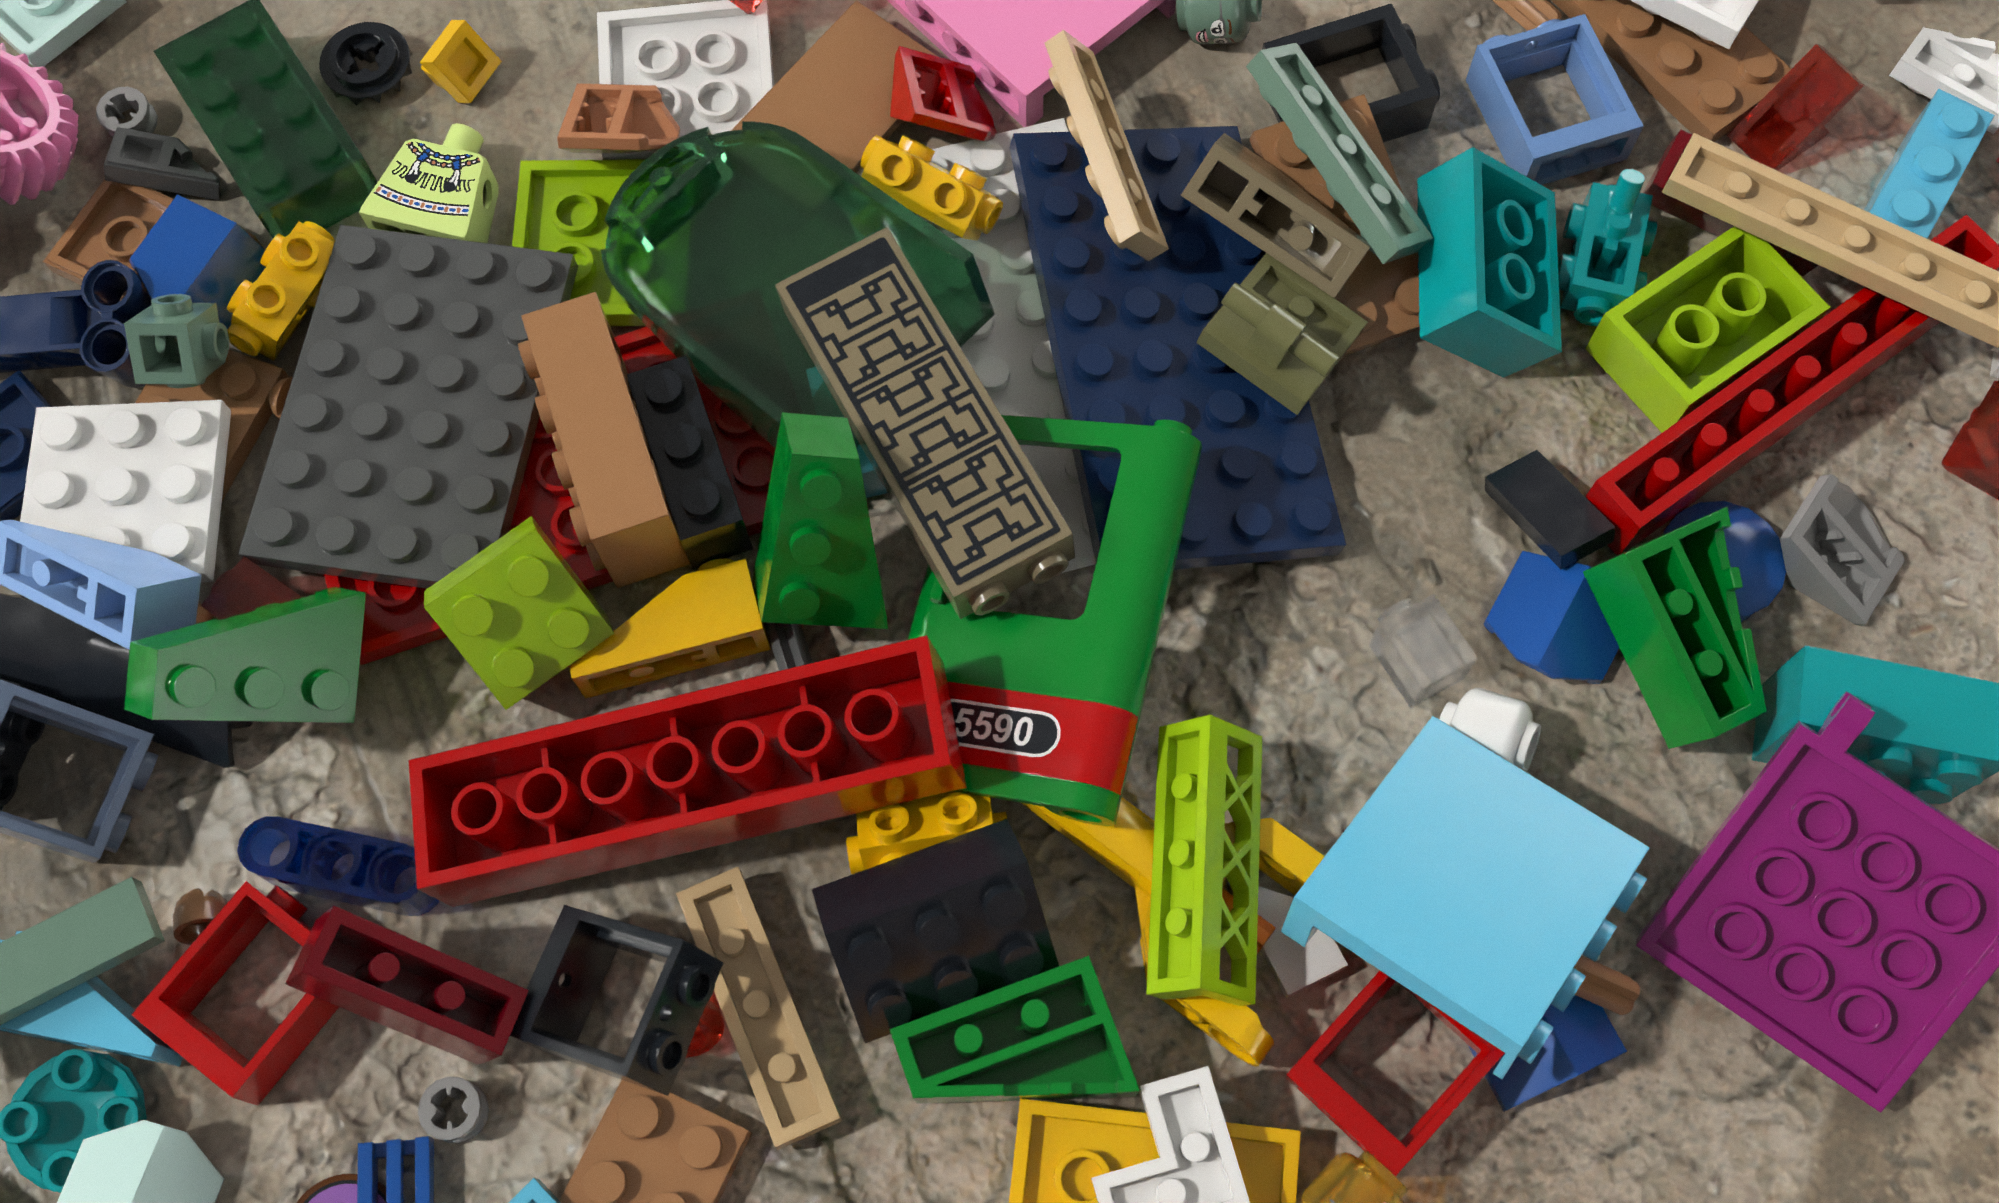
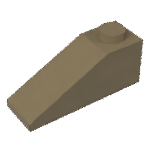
M1225 133L1213 144L1181 194L1182 197L1333 298L1336 297L1371 247L1366 240L1275 166Z

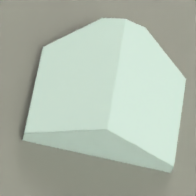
M142 1120L83 1139L57 1203H216L225 1178L187 1132Z

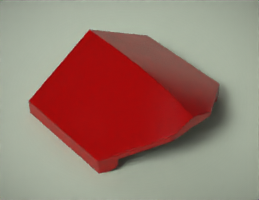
M898 47L894 61L890 117L983 142L992 140L995 134H997L992 114L974 84L976 74L970 65L906 47Z

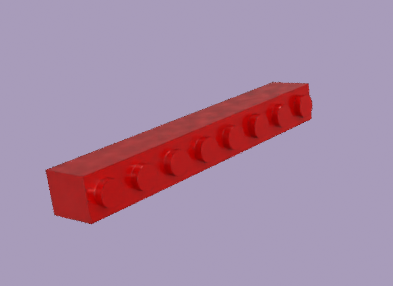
M1967 214L1931 239V241L1999 271V245ZM1867 287L1860 290L1595 481L1586 498L1616 527L1614 542L1608 544V547L1617 556L1634 547L1675 517L1680 511L1686 509L1934 328L1940 321Z

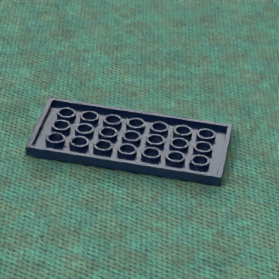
M1238 126L1124 130L1169 247L1168 250L1150 261L1128 248H1119L1109 236L1104 224V218L1109 214L1103 198L1094 191L1087 179L1085 167L1089 165L1085 150L1076 142L1070 131L1014 133L1009 149L1065 418L1067 420L1154 426V422L1157 420H1173L1189 426L1192 429V435L1202 444L1174 570L1339 555L1346 546V541L1309 401L1300 413L1296 415L1196 343L1203 329L1223 306L1221 302L1234 283L1240 285L1266 254V252L1181 196L1213 144L1224 133L1242 144ZM1072 449L1095 562H1097L1120 467L1121 454L1117 452Z

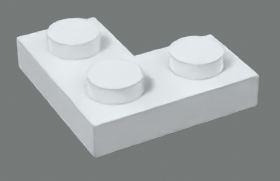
M1209 1066L1139 1086L1159 1158L1092 1177L1091 1180L1098 1203H1250Z

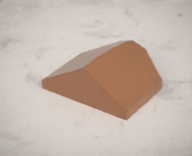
M577 83L557 136L558 148L572 153L599 154L634 153L676 148L679 144L680 127L662 102L661 93L656 85Z

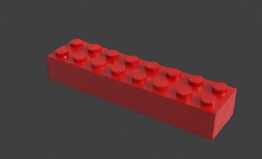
M927 635L408 760L417 889L451 907L967 788L944 662Z

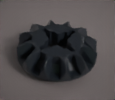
M362 22L342 29L326 43L320 56L319 69L324 82L336 98L345 96L356 106L364 98H372L380 103L383 93L390 89L400 92L401 79L412 74L410 65L412 52L402 34L393 27L378 22ZM354 57L369 63L376 61L379 69L372 72L366 68L359 70Z

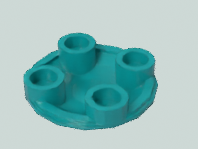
M79 1049L67 1050L29 1073L12 1096L11 1103L6 1105L0 1112V1138L6 1142L7 1152L21 1175L42 1189L61 1193L83 1139L147 1119L144 1091L131 1069L109 1054Z

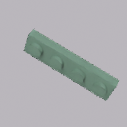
M1292 43L1260 50L1246 67L1258 83L1262 97L1279 113L1292 132L1294 143L1304 154L1308 155L1326 181L1330 195L1344 207L1360 230L1361 237L1371 246L1369 250L1378 256L1382 264L1417 253L1433 239L1432 235L1299 45Z

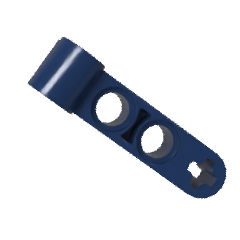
M105 260L98 262L87 271L82 281L81 290L0 296V373L18 370L27 371L88 366L127 387H144L146 384H135L124 326L125 322L152 305V299L138 273L119 261ZM127 290L126 295H125L124 298L120 301L121 296H122L123 293ZM124 348H126L124 355L120 360H118L120 353Z

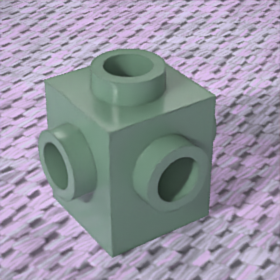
M186 294L163 295L153 298L151 306L124 323L135 384H166L171 388L195 387L205 383V378L226 362L229 351V335L226 326L219 322L216 303H192L191 296Z

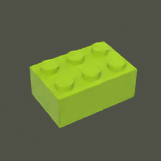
M1734 226L1607 311L1585 349L1659 431L1663 433L1819 321L1831 307L1767 241Z

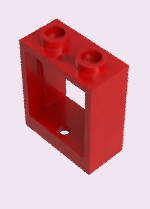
M246 881L131 1015L230 1097L258 1106L339 1007L306 993L250 1061L191 1014L269 920L302 946H304L312 927L301 920V917L308 908L287 891L275 885L267 894Z
M1379 971L1286 1074V1079L1393 1178L1399 1174L1505 1053L1404 987L1468 1044L1477 1055L1399 1141L1320 1068L1397 983V981Z

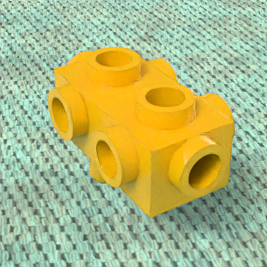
M876 135L870 140L863 152L860 166L864 171L858 183L871 189L877 197L852 219V222L865 237H869L891 216L910 224L918 214L963 239L978 241L982 232L988 234L995 226L1003 208V201L983 189L987 178L958 163H954L951 171H948L931 162L935 153L931 148L905 135H902L899 144Z
M298 221L289 235L285 237L278 233L272 239L260 260V264L266 268L255 282L252 283L245 279L228 303L227 310L233 314L231 325L227 331L229 342L234 347L252 356H257L258 353H261L269 359L275 360L310 308H315L335 243L334 237L327 230L310 221H305L304 223Z
M951 792L856 813L858 835L846 838L851 874L1007 819L1006 811L993 813L990 797Z

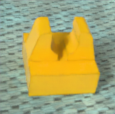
M451 20L420 61L422 64L421 69L437 86L446 90L458 103L470 104L502 62L465 20Z

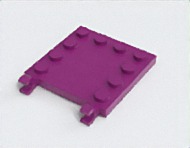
M1846 691L1832 708L1818 732L1798 721L1636 939V946L1881 1113L1999 967V848L1847 752L1848 748L1868 725L1876 712L1871 709V706Z

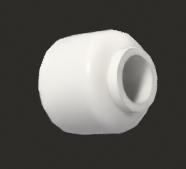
M1474 688L1469 690L1458 704L1448 702L1439 719L1523 771L1527 772L1539 742L1541 725L1532 722V711L1527 703L1483 688Z

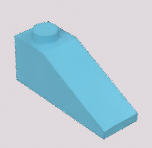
M97 976L0 1025V1031L179 1067L183 1059L182 1056L131 1015L135 1009Z

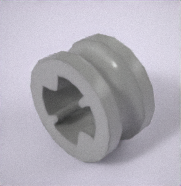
M117 87L108 91L100 98L96 107V116L99 123L108 131L112 138L117 127L153 133L157 126L158 115L154 107L149 104L144 94L132 87ZM133 108L137 112V114L131 112L130 115L133 119L126 123H120L117 119H124L125 117L122 113L128 109Z
M445 1077L436 1080L425 1090L418 1108L420 1124L427 1134L447 1143L458 1144L469 1141L479 1134L486 1124L489 1114L487 1096L481 1088L460 1077ZM461 1091L464 1092L467 1098L461 1107L468 1116L460 1125L448 1121L447 1129H444L441 1122L444 1120L446 1112L440 1106L442 1101L447 1096L459 1100Z

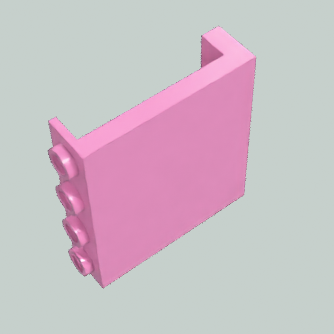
M887 0L950 60L970 65L976 74L975 83L1023 127L1031 126L1043 117V96L1054 88L1048 70L1053 65L1044 44L1046 41L1062 30H1065L1096 55L1155 8L1169 19L1175 14L1176 0Z

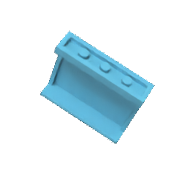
M1432 716L1296 893L1281 932L1303 947L1307 945L1317 930L1331 937L1503 1051L1505 1054L1493 1072L1494 1075L1503 1079L1517 1056L1531 1064L1554 1027L1541 1018L1550 1004L1564 1012L1586 977V975L1576 970L1574 966L1582 954L1595 962L1618 926L1605 918L1612 907L1625 914L1642 889L1647 878L1635 870L1650 847Z

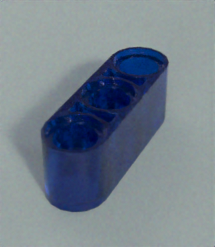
M266 816L255 820L245 828L239 838L237 852L242 865L249 872L271 885H278L287 891L404 916H420L428 913L440 902L418 890L417 880L408 891L395 894L394 886L398 875L405 869L416 867L414 847L405 843L278 816ZM289 840L290 848L285 859L279 864L270 866V856L274 848L280 843ZM353 854L354 860L350 871L344 877L332 880V869L335 863L342 856Z

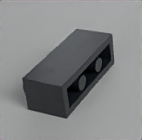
M687 355L627 374L626 377L676 530L692 569L699 568L704 563L712 560L725 559L753 550Z

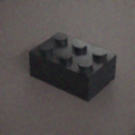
M1007 819L812 889L826 940L865 1044L890 1035L889 1029L1059 967L1028 861Z

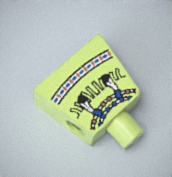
M456 123L450 126L442 145L414 138L405 141L361 206L359 214L367 227L370 229L488 243L499 187L487 159L478 154L484 142L482 135L467 125Z

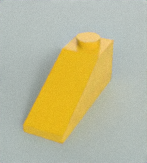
M726 558L716 559L704 563L696 572L682 575L615 629L613 635L569 667L571 678L583 696L587 699L771 650L765 623L761 622L754 581L746 559L738 561Z

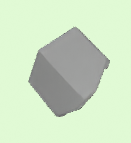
M1831 474L1819 477L1780 538L1788 585L1855 625L1867 623L1905 561L1898 548H1891L1874 516L1849 486L1840 483L1839 479Z

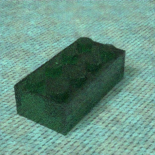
M248 0L153 51L272 238L278 233L286 237L291 233L298 221L302 223L310 221L327 229L360 211L362 204L377 184V180L361 152L260 0Z

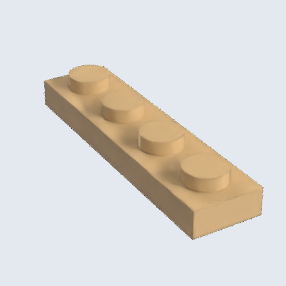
M1062 30L1044 43L1053 65L1048 70L1053 86L1066 100L1071 115L1066 120L1068 128L1076 142L1084 148L1089 165L1085 167L1087 179L1094 191L1103 198L1109 214L1104 218L1106 230L1119 248H1128L1150 261L1169 249L1094 52L1065 30Z
M735 867L676 893L696 947L724 962L715 983L714 993L775 1148L780 1150L843 1121L740 868Z

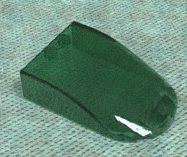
M742 121V130H732L712 134L709 127H705L666 144L644 160L624 181L614 196L604 219L609 229L606 249H601L602 261L605 272L621 299L677 358L687 355L693 374L746 424L775 448L782 412L845 418L786 316L775 284L888 227L960 348L995 315L973 253L805 137L792 130L770 123ZM852 431L854 442L857 448L860 445V443L858 442L856 436Z

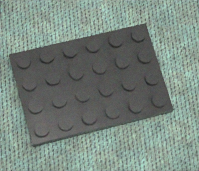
M340 225L238 555L248 564L428 589L508 533L512 525L540 416L535 403V397L540 396L535 379L531 380L526 371L518 347V343L528 340L521 315L570 300L578 270L574 255Z

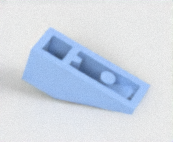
M12 519L0 521V585L129 650L130 642L196 624L201 574L154 552Z

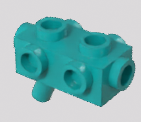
M1622 170L1616 185H1604L1593 182L1583 204L1573 203L1569 210L1563 238L1574 240L1571 255L1562 253L1558 261L1559 290L1563 291L1560 308L1574 311L1575 319L1582 324L1598 326L1607 311L1646 286L1648 273L1639 271L1641 256L1647 257L1650 253L1657 231V222L1648 220L1653 195L1640 193L1645 177L1637 170Z

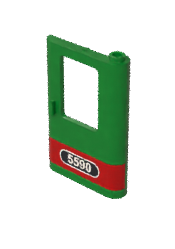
M1001 415L1019 445L1117 452L1121 454L1120 467L1084 613L1076 619L1069 620L992 611L984 615H976L973 612L960 619L932 569L927 564L907 640L927 635L944 662L967 788L955 790V792L1044 806L1051 812L1071 820L1100 826H1114L1129 768L1202 444L1192 435V429L1189 426L1173 420H1157L1154 422V426Z

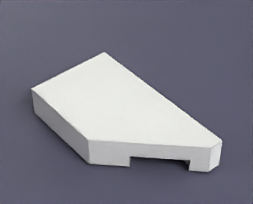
M1228 883L1227 889L1233 895V890ZM1259 886L1258 915L1276 927L1261 949V953L1286 999L1346 969L1348 964L1335 940L1320 930L1315 932L1305 947L1283 934L1281 929L1294 897Z

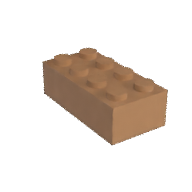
M596 292L521 315L528 340L518 343L519 351L530 379H535L540 396L535 397V403L547 434H552L557 449L556 452H552L554 465L564 490L569 489L575 508L569 509L571 520L581 546H586L594 569L599 571L606 568L618 589L689 565L690 562L679 539L626 377L628 372L621 351Z

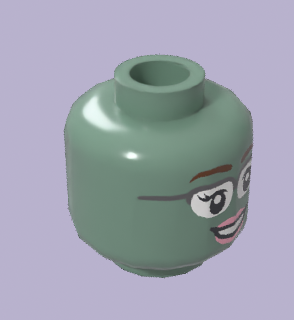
M1176 0L1178 26L1180 31H1187L1191 40L1196 44L1239 43L1247 38L1251 22L1261 21L1262 0Z

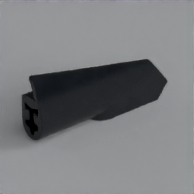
M0 593V679L19 683L31 691L152 733L154 736L151 741L224 768L235 765L232 729L250 727L254 721L151 720L124 710L129 649L22 595Z

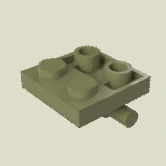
M1266 253L1240 285L1234 283L1221 302L1223 306L1203 329L1196 343L1298 415L1360 335L1368 321Z

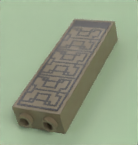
M888 227L775 284L786 316L845 418H848L850 428L960 619L973 612L976 615L990 613L1007 602L1010 598V592L1031 581H1034L1035 584L1048 582L1065 571L1069 565L1068 561L1075 558L1072 531Z

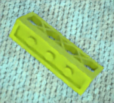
M1206 715L1159 727L1146 995L1164 1000L1206 996L1237 1006L1254 1005L1256 1002L1263 737L1213 715ZM1227 745L1238 749L1236 778H1234L1227 764ZM1227 810L1236 825L1235 842L1233 844L1224 829L1225 812ZM1225 877L1233 890V909L1229 911L1222 898L1223 879ZM1223 946L1231 958V983L1219 979L1220 949Z

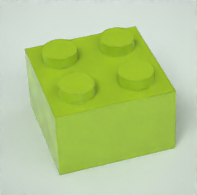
M532 516L424 591V608L505 710L614 634L607 614Z

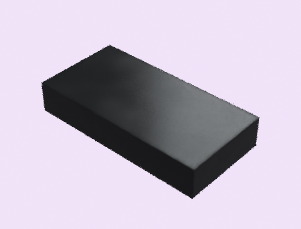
M1538 450L1485 476V492L1560 570L1614 542L1616 527Z

